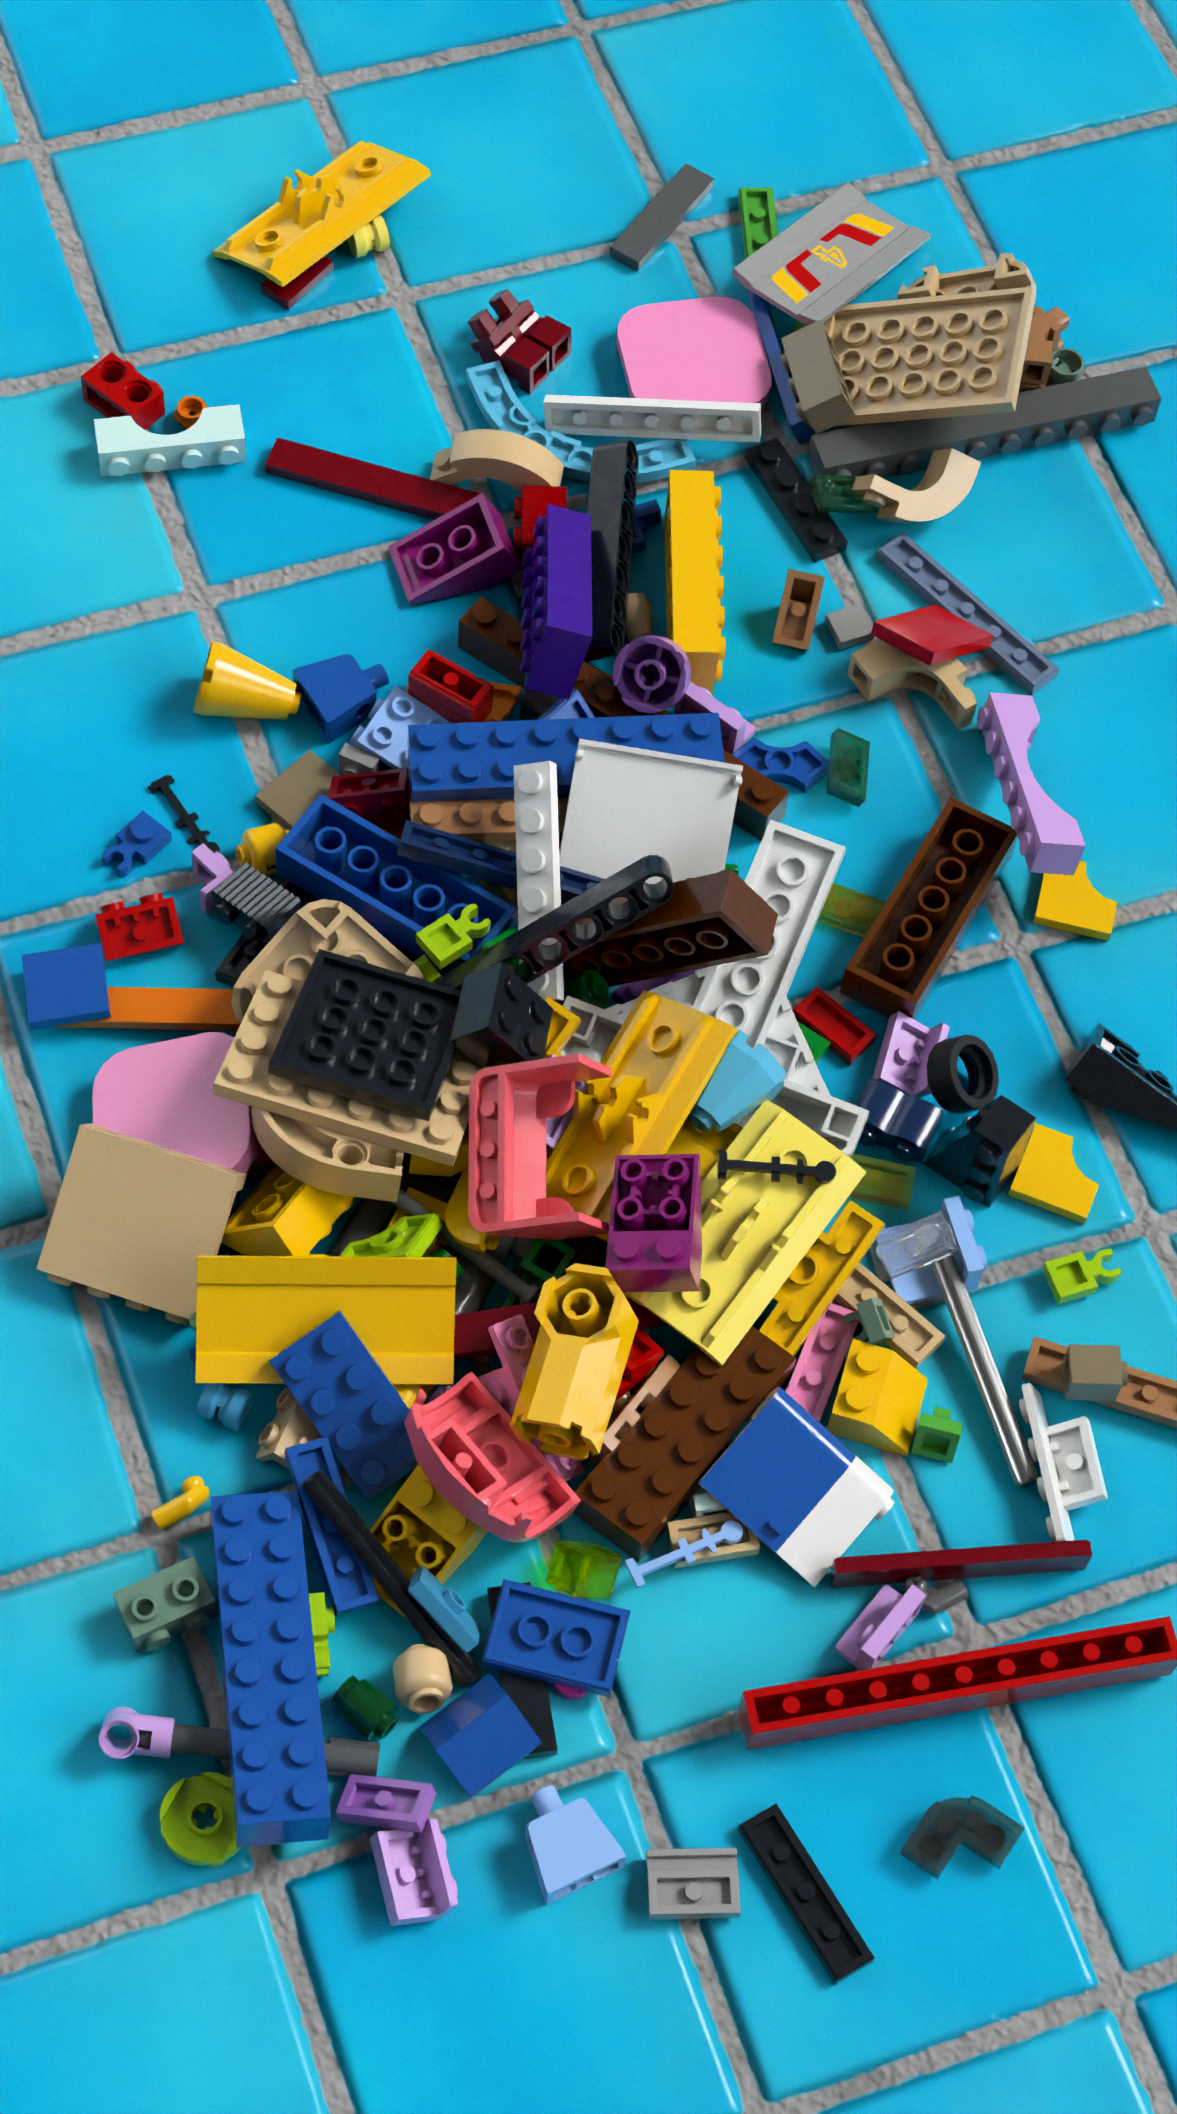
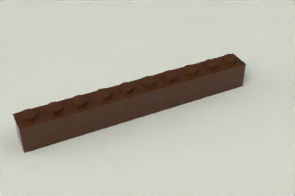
M481 596L459 619L458 647L513 683L522 686L524 690L552 707L560 697L525 688V672L520 671V663L524 652L520 650L524 630L520 629L521 621ZM583 661L573 690L578 689L595 718L668 715L663 711L657 713L639 712L626 705L621 699L623 696L620 694L618 687L614 685L613 679ZM723 750L725 763L743 765L741 773L742 784L738 790L733 823L762 841L770 819L780 823L785 817L789 791Z

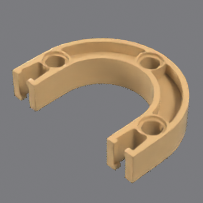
M251 1106L252 1124L259 1143L268 1156L292 1177L307 1185L330 1193L397 1202L404 1152Z

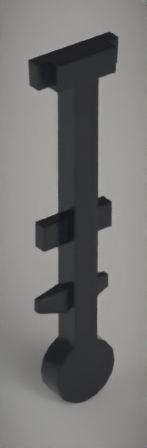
M166 775L148 786V790L152 794L160 790L180 818L175 821L177 828L187 827L192 835L187 840L189 845L198 843L200 846L204 843L213 853H220L219 846L214 842H208L206 839L210 832L208 830L200 831L194 821L199 819L198 815L195 812L188 814L169 787V785L175 783L171 775Z
M718 1150L717 1179L725 1180L727 1170L771 1174V1182H780V1174L795 1175L797 1184H802L804 1176L814 1177L821 1184L832 1182L836 1176L835 1166L828 1161H821L816 1166H805L802 1159H798L796 1165L780 1164V1157L773 1156L771 1163L727 1159V1151Z

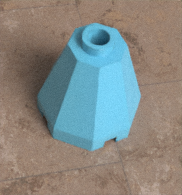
M738 1030L728 1043L714 1073L688 1115L690 1122L704 1132L708 1130L716 1132L724 1130L758 1109L766 1100L771 1101L784 1087L785 1082L783 1080L786 1078V1072L779 1062L760 1043L755 1049L747 1045L746 1041L750 1037L741 1030Z

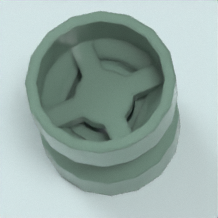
M1060 348L1053 351L1052 366L1046 387L1079 380L1084 367L1083 357L1077 351L1070 348Z

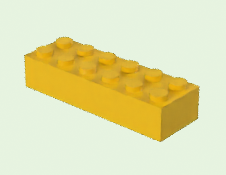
M670 470L664 513L667 638L678 643L688 655L692 669L691 682L706 688L713 696L715 682H721L722 660H725L726 639L721 637V629H724L725 607L721 606L720 598H723L724 576H720L719 568H722L723 546H719V540L716 539L721 538L722 516H718L717 510L720 509L721 486H714V471Z

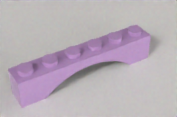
M990 692L985 706L979 709L977 725L983 732L986 741V752L991 756L994 765V776L999 780L1002 789L1003 802L1008 806L1011 815V827L1016 830L1020 842V853L1025 857L1030 872L1074 875L1086 847L1077 820L1062 810L1047 796L1037 783L1029 767L1027 751L1030 749L1041 720L1033 697L1029 695Z

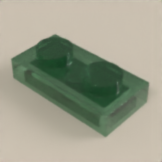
M813 475L808 484L819 512L878 513L880 507L865 503L863 495L852 491L855 479L858 476Z

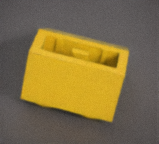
M419 1464L370 1529L410 1580L412 1573L424 1565L442 1585L470 1556L488 1532L486 1529L462 1516L439 1494ZM372 1575L378 1596L405 1617Z

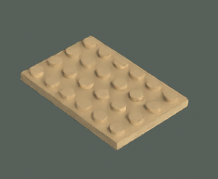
M1033 287L848 304L825 321L824 327L834 343L856 416L835 426L1015 412L1036 299ZM807 422L808 428H812L811 424Z
M265 970L213 1083L212 1094L453 1167L469 1126L470 1082L481 1068L457 1048L429 1122L268 1074L269 1061L305 981Z

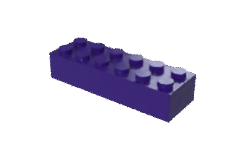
M548 504L544 517L538 516L535 521L532 538H535L533 548L527 547L522 559L521 568L525 569L521 588L525 590L521 601V609L525 610L520 629L524 630L520 644V650L524 651L520 663V671L525 672L526 689L569 700L592 640L591 515Z

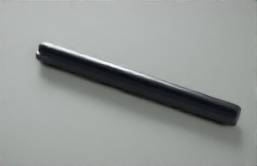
M319 1470L308 1477L303 1483L304 1490L428 1646L437 1648L445 1654L449 1663L450 1673L458 1684L465 1688L477 1680L482 1674L480 1667L468 1653L460 1649L408 1592L410 1579L325 1472Z

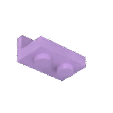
M900 1011L892 1014L889 1017L872 1080L888 1084L908 1096L922 1098L930 1095L931 1090L927 1080L926 1069L928 1056L935 1044L947 1039L950 1026L942 1022L930 1029Z
M436 1818L427 1819L422 1833L397 1829L378 1831L370 1837L390 1926L436 1921L458 1905V1888L455 1879L451 1876L446 1856V1840L440 1832Z

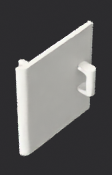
M579 738L559 852L560 866L607 879L642 857L658 855L668 862L673 882L709 875L725 869L738 790L742 784L741 773L743 765ZM653 876L647 879L645 882L648 884H656L659 883L663 878Z

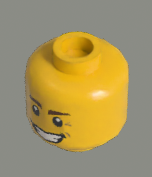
M277 823L245 830L242 834L241 845H236V856L239 865L241 866L247 862L255 870H259L261 874L264 873L265 876L276 874L275 848L289 830H283Z

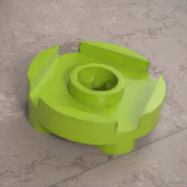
M206 1772L201 1773V1776H193L188 1780L184 1778L171 1787L161 1804L160 1824L162 1838L169 1850L177 1858L196 1866L218 1867L242 1848L236 1846L230 1778L219 1773ZM208 1808L214 1810L213 1819L217 1823L213 1827L207 1826L204 1830L197 1828L198 1821L193 1818L196 1812L204 1814Z

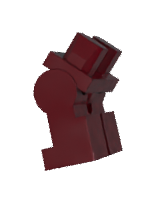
M506 289L496 293L489 300L490 306L498 315L495 320L488 310L485 309L479 311L467 322L476 336L470 345L475 352H479L485 364L500 360L505 373L519 382L520 389L531 394L549 376V370L553 372L572 353L571 328L547 315L544 318L540 317L533 310L534 307L529 300L518 302L512 293Z

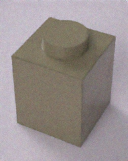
M1069 1344L1062 1360L1064 1400L1115 1401L1121 1387L1126 1386L1128 1381V1365L1126 1361H1121L1120 1346Z

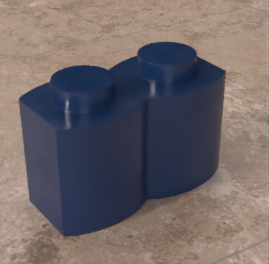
M869 1080L856 1105L869 1110L868 1119L858 1142L866 1146L877 1145L890 1150L895 1158L903 1162L915 1161L922 1163L941 1124L943 1110L926 1100L905 1095L888 1084Z

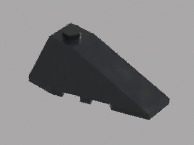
M1098 1023L1067 1069L1065 1081L1069 1083L1068 1088L1083 1100L1090 1098L1097 1104L1177 1130V1096L1172 1092L1174 1090L1173 1086L1167 1081L1169 1078L1159 1070L1156 1072L1153 1070L1147 1071L1138 1060L1141 1054Z

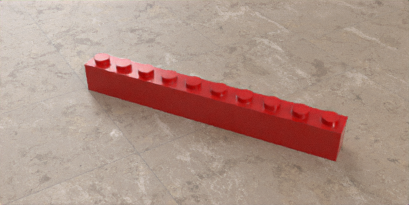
M1169 1616L747 1690L742 1693L738 1710L747 1750L1171 1675L1177 1666V1639Z

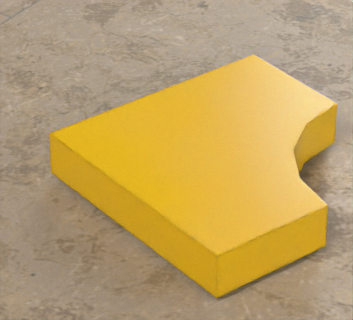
M1080 860L1074 875L1043 873L1033 924L1109 941L1117 902L1102 896L1092 886L1086 875V862Z
M1035 1123L1008 1195L1085 1224L1099 1184L1087 1178L1077 1167L1072 1154V1136Z

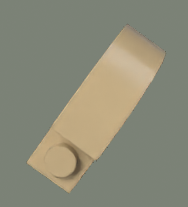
M477 429L456 433L452 447L435 453L430 480L453 485L470 478H493L511 485L522 495L523 485L561 486L564 464L547 448L527 437L501 430Z
M953 448L934 450L925 476L914 489L906 490L874 474L856 477L852 491L863 495L865 503L880 507L877 518L883 521L911 523L934 520L951 512L964 500L974 484L981 462Z
M884 641L872 643L851 654L847 675L867 701L890 690L899 688L915 689L931 696L959 730L972 724L977 702L971 689L964 687L968 669L957 658L929 666Z

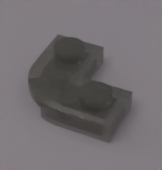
M978 1797L950 1798L941 1802H935L927 1810L903 1846L900 1854L937 1880L960 1844H963L1000 1869L1025 1828Z

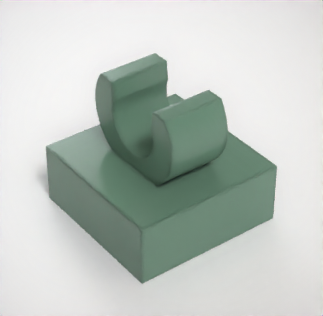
M870 1298L857 1303L856 1306L859 1313L852 1312L843 1318L844 1324L853 1323L858 1320L863 1326L862 1333L857 1337L851 1338V1343L852 1339H856L866 1343L870 1341L871 1344H881L896 1338L881 1299Z

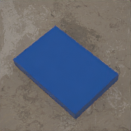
M503 1579L481 1665L610 1698L631 1611Z

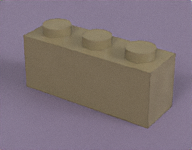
M818 320L782 337L781 340L785 353L780 356L789 375L792 374V377L788 379V384L796 399L799 398L800 402L795 403V408L803 424L809 422L815 433L818 434L856 416L834 343L822 322Z

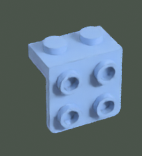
M395 686L385 701L381 698L377 700L368 715V718L371 719L370 723L366 728L360 725L349 744L380 757L382 762L393 769L408 768V725L446 724L450 722Z
M959 1196L943 1199L938 1217L884 1228L876 1238L892 1289L908 1304L943 1297L931 1266V1259L937 1255L948 1252L954 1256L967 1291L977 1289L983 1271L987 1268L984 1249L981 1245L976 1246L972 1234L974 1233L972 1214L969 1209L964 1210Z

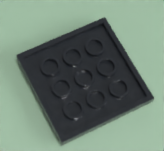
M319 949L269 1061L268 1074L429 1122L457 1051V1047L450 1039L461 991Z

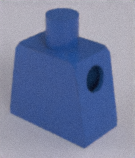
M349 654L292 670L293 682L297 683L295 691L302 693L300 703L328 744L368 719V715L376 703L375 690L389 684L387 673L380 663L362 671L354 657Z

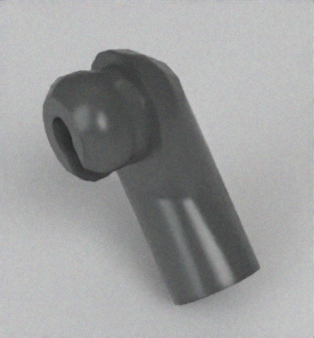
M920 1576L909 1577L903 1584V1595L912 1584L926 1594L921 1610L931 1614H939L968 1598V1591L960 1579H956L939 1589L928 1586L927 1582L922 1580Z

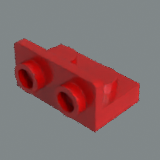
M155 893L140 897V904L125 908L123 901L101 906L102 913L95 914L94 921L98 928L105 961L109 962L184 944L173 897L164 899L162 893Z

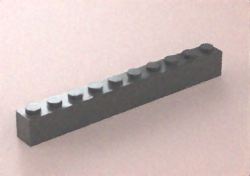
M1145 366L1019 392L1015 412L870 423L811 435L808 461L821 491L834 488L842 489L848 485H853L858 476L875 474L881 478L901 474L909 475L916 471L925 470L928 468L934 450L953 448L975 460H979L983 457L1002 453L1010 454L1025 448L1043 447L1054 442L1069 439L1077 440L1083 436L1097 433H1110L1121 428L1143 426L1155 421L1161 396Z

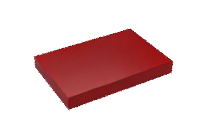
M935 604L874 621L871 630L873 636L929 666L989 648L994 637L991 633Z

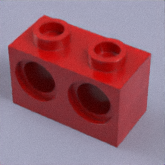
M112 352L81 376L83 400L106 418L131 416L137 425L147 430L165 415L164 391L161 386L154 380H148L129 361H123Z

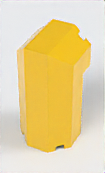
M574 1263L565 1269L567 1274L557 1280L553 1276L543 1284L534 1312L541 1326L509 1426L518 1440L528 1445L530 1444L531 1437L541 1441L539 1450L549 1455L583 1460L588 1458L589 1451H591L593 1456L600 1453L639 1320L607 1268Z

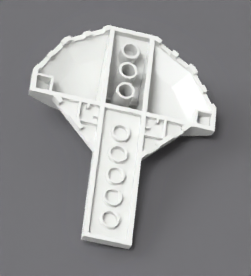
M770 819L744 881L778 913L769 954L701 968L690 976L676 982L670 981L649 990V992L656 993L713 1016L735 1027L737 1030H741L750 1037L746 1044L753 1049L759 1043L767 1048L786 1072V1078L783 1080L785 1082L784 1087L771 1102L786 1110L840 1151L851 1157L868 1119L869 1110L830 1096L786 996L843 860L846 848ZM567 996L563 1007L581 1018L582 1023L560 1054L565 1056L579 1053L600 1063L638 998L622 1005L619 1003L607 1009H601ZM757 1109L735 1123L744 1128Z

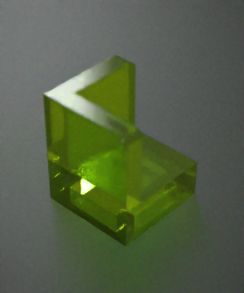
M557 1540L546 1582L572 1597L610 1598L622 1557L595 1542Z

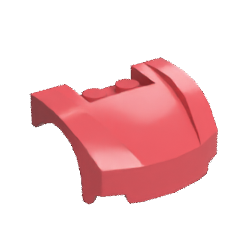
M472 1371L441 1396L424 1405L422 1404L426 1394L420 1388L404 1420V1425L415 1458L436 1491L462 1516L499 1538L512 1543L532 1540L571 1516L581 1502L580 1498L531 1441L528 1445L518 1440L509 1426L512 1418Z

